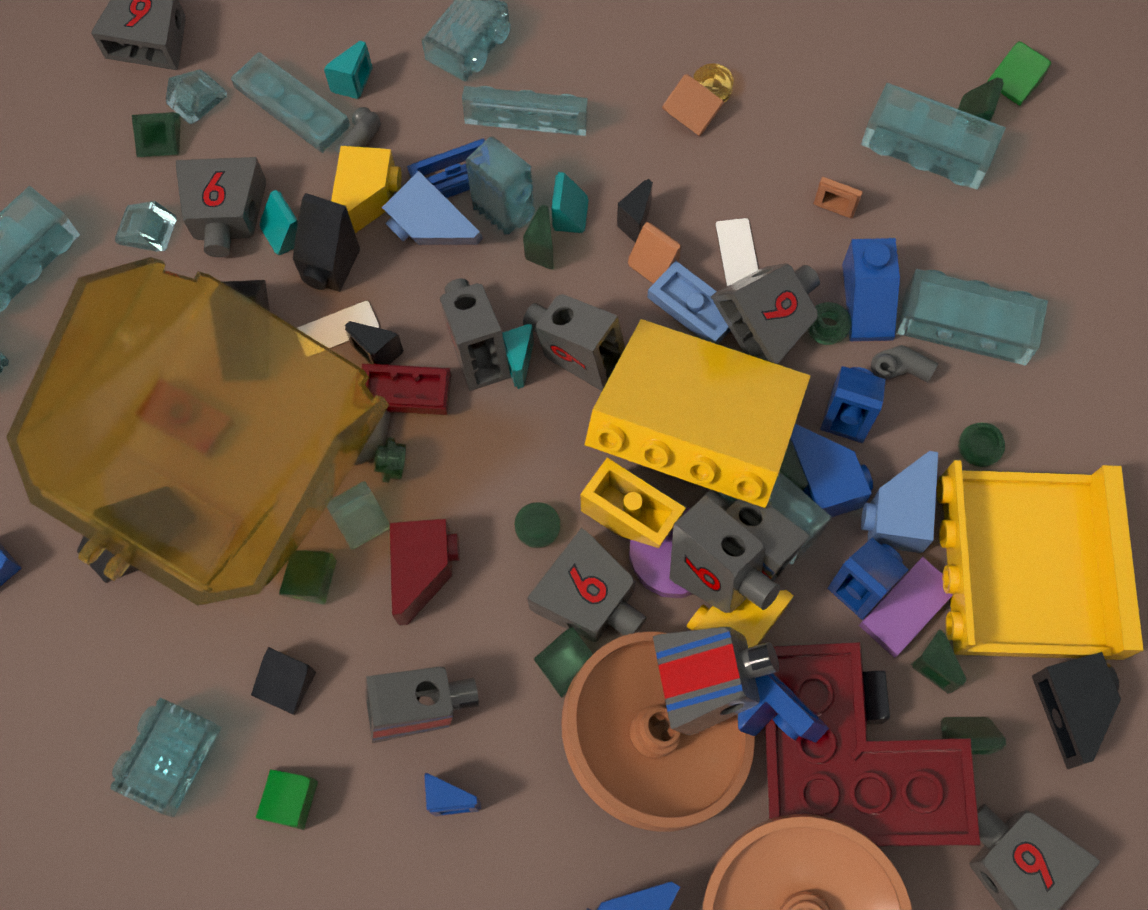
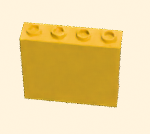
M640 319L592 409L584 445L766 508L811 375Z
M954 460L945 472L938 477L936 497L938 503H943L944 520L940 524L939 540L941 547L946 548L947 565H945L942 575L943 590L946 594H953L950 598L951 611L947 613L945 628L948 640H953L954 655L1078 659L1102 652L1107 660H1125L1144 651L1122 466L1103 465L1092 475L962 470L961 460Z

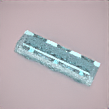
M260 52L253 56L231 77L232 83L238 91L321 153L350 127L348 117Z
M464 86L462 106L465 124L586 136L588 98L576 97L571 94H542L531 90H502L490 86Z

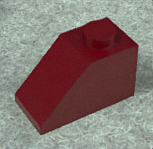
M446 519L389 523L392 615L398 625H408L452 577V561H460L458 533H450Z

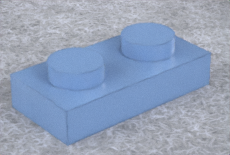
M675 261L648 289V299L700 339L719 344L731 331L710 297L717 291L679 262Z

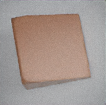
M685 74L663 104L662 109L698 136H701L725 102L694 78Z
M822 176L813 204L845 217L853 218L863 191Z
M646 222L629 256L628 265L654 284L675 261L679 262L681 244L652 223Z

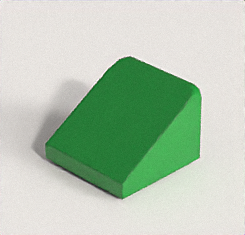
M1018 41L986 84L1020 106L1043 81L1051 66V61L1023 42Z
M270 769L256 819L304 830L318 781L311 777Z

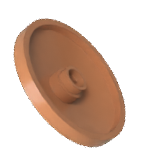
M637 632L624 635L602 646L583 664L574 676L568 688L562 710L561 728L564 749L569 765L581 787L608 814L626 824L644 830L657 832L684 830L714 817L735 799L746 782L751 769L755 736L739 731L738 714L690 736L672 730L670 728L653 636L666 633Z
M792 814L772 818L745 831L732 842L717 861L707 883L703 901V910H912L908 892L901 876L886 854L870 838L841 821L812 814Z

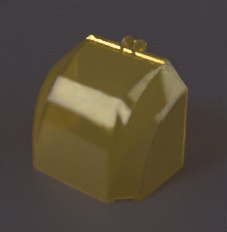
M148 257L77 279L6 438L30 503L90 539L80 551L78 559L90 565V563L95 562L105 549L115 555L105 567L104 575L115 581L132 565L197 606L260 594L280 572L317 522L359 457L389 404L384 397L378 395L375 398L365 385L369 376L363 369L223 282L197 271L194 279L164 270L166 264L163 260Z

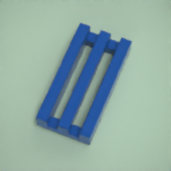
M484 138L407 166L410 179L418 171L425 176L445 168L444 172L427 177L426 179L446 198L500 179L499 170ZM482 155V158H479L477 160L468 162L463 165L459 164L463 161Z

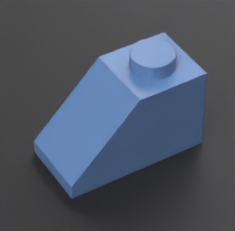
M419 171L382 207L391 217L385 224L403 242L410 236L418 245H478L483 239L480 231Z
M928 451L880 487L870 503L865 502L861 517V529L868 531L867 542L873 537L879 544H888L895 550L923 553L932 543L934 538L938 452Z

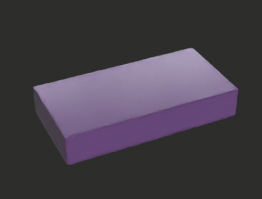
M922 557L859 626L895 658L953 594H946L944 592L943 574Z

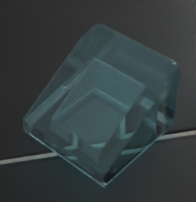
M199 69L170 77L165 100L167 105L189 124H193L225 99L227 91L203 70Z
M156 201L126 206L114 242L119 245L150 251H165L177 217Z
M365 481L325 503L351 550L390 529L388 519Z

